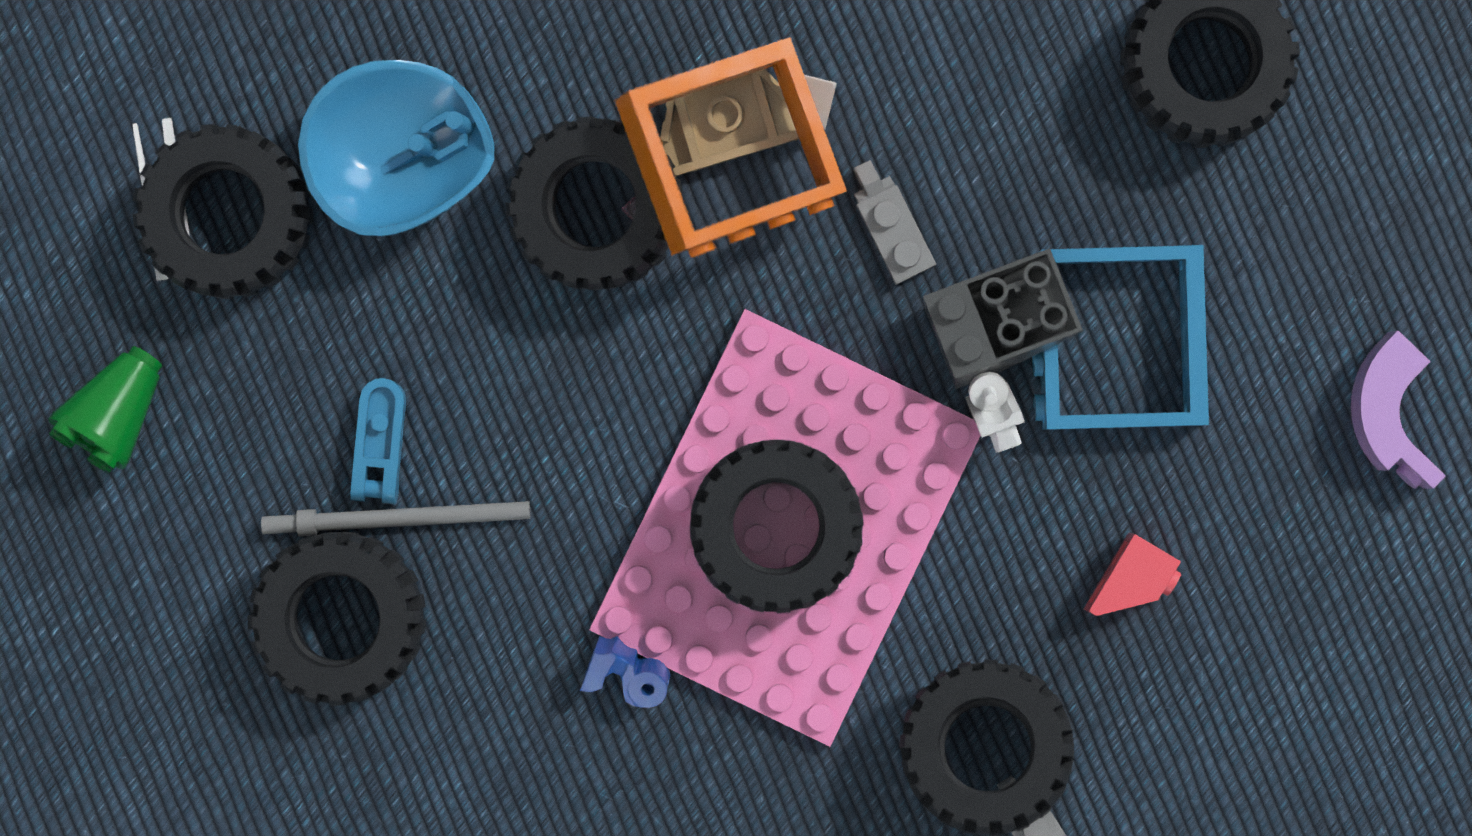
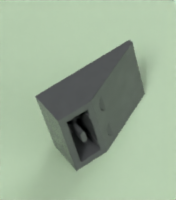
M1050 248L923 296L924 309L956 389L970 384L974 377L981 373L993 372L998 374L1083 332Z

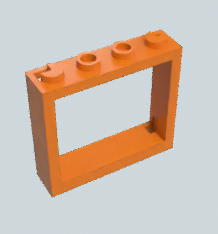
M790 37L630 90L614 100L672 255L688 250L690 258L702 255L716 249L713 243L714 240L727 236L730 244L756 235L753 226L764 222L768 223L770 230L795 221L793 212L803 208H807L809 215H813L834 207L832 198L847 192ZM773 67L817 188L694 231L649 108Z

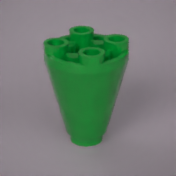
M132 346L128 353H121L51 413L48 420L53 427L49 435L70 449L77 444L91 453L87 460L108 474L115 467L125 469L132 456L160 377L157 373L162 368V364L146 351Z

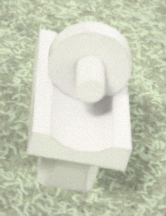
M984 372L975 376L969 385V396L965 398L981 437L989 435L996 452L1020 445L1022 442L1016 425L1024 423V419L1008 383L999 374L993 372Z

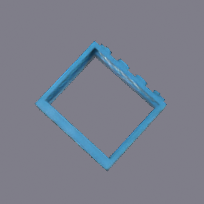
M1203 245L1050 249L1056 264L1179 261L1183 412L1060 416L1057 344L1032 356L1033 376H1040L1041 394H1034L1033 408H1035V421H1042V430L1209 425Z

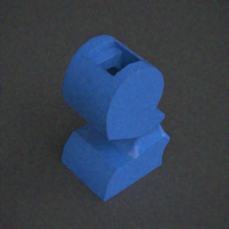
M618 636L611 639L598 637L580 691L594 692L602 689L605 677L614 673L619 675L622 680L626 703L641 708L654 707L662 703L667 695L671 674L669 668L658 659L646 657L639 659L637 650L625 645Z

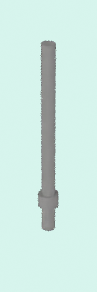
M529 501L317 513L316 509L297 510L296 515L263 516L261 518L262 534L297 532L299 537L315 536L318 534V531L530 519L531 515Z

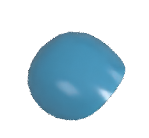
M404 60L371 61L353 66L336 75L313 98L302 119L298 142L300 166L308 190L320 208L337 225L359 235H392L428 223L448 211L480 184L494 162V141L485 116L469 92L451 75L436 67Z

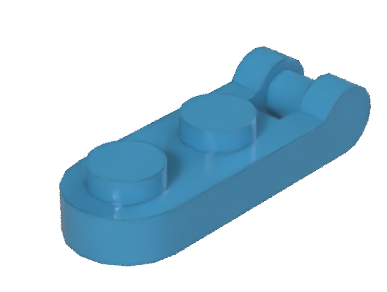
M386 378L374 379L362 389L359 399L350 491L352 501L365 502L367 497L382 499L383 504L396 505L406 396L402 387L393 380ZM368 468H384L383 481L368 480Z

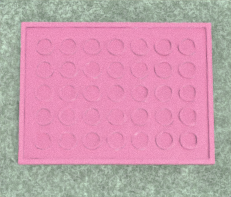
M744 309L589 630L608 639L618 636L625 645L636 649L638 654L646 658L658 659L667 668L831 747L981 436L974 419ZM774 439L803 443L821 451L838 464L855 487L864 521L862 529L863 542L860 553L856 557L851 573L840 583L838 589L829 597L826 596L816 602V605L806 609L793 610L791 613L777 614V612L764 611L762 613L750 610V608L739 603L736 604L726 598L721 591L708 581L705 573L698 565L690 539V519L693 501L699 486L715 464L726 455L747 444ZM784 483L764 484L750 491L738 505L733 521L734 536L740 550L754 563L772 569L790 567L803 560L813 549L819 533L818 513L810 498L798 488Z

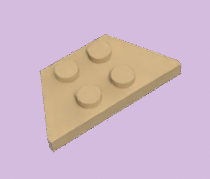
M766 69L666 102V116L660 135L665 154L669 155L675 165L673 171L676 177L799 140L780 85Z

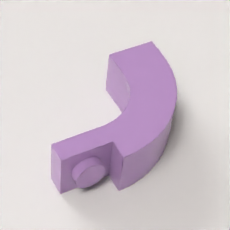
M1397 330L1388 332L1373 347L1361 364L1351 396L1353 427L1363 452L1377 470L1389 471L1397 463L1399 467L1396 469V473L1409 486L1414 489L1419 485L1424 489H1434L1446 475L1411 443L1403 431L1400 421V403L1406 388L1431 361Z

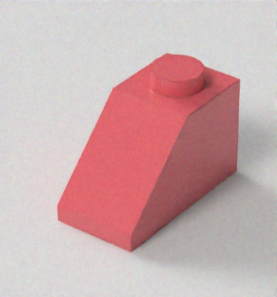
M1128 533L1089 598L1084 610L1099 616L1158 601L1162 593L1168 596L1180 579L1181 573L1177 571V568L1181 561L1136 534Z

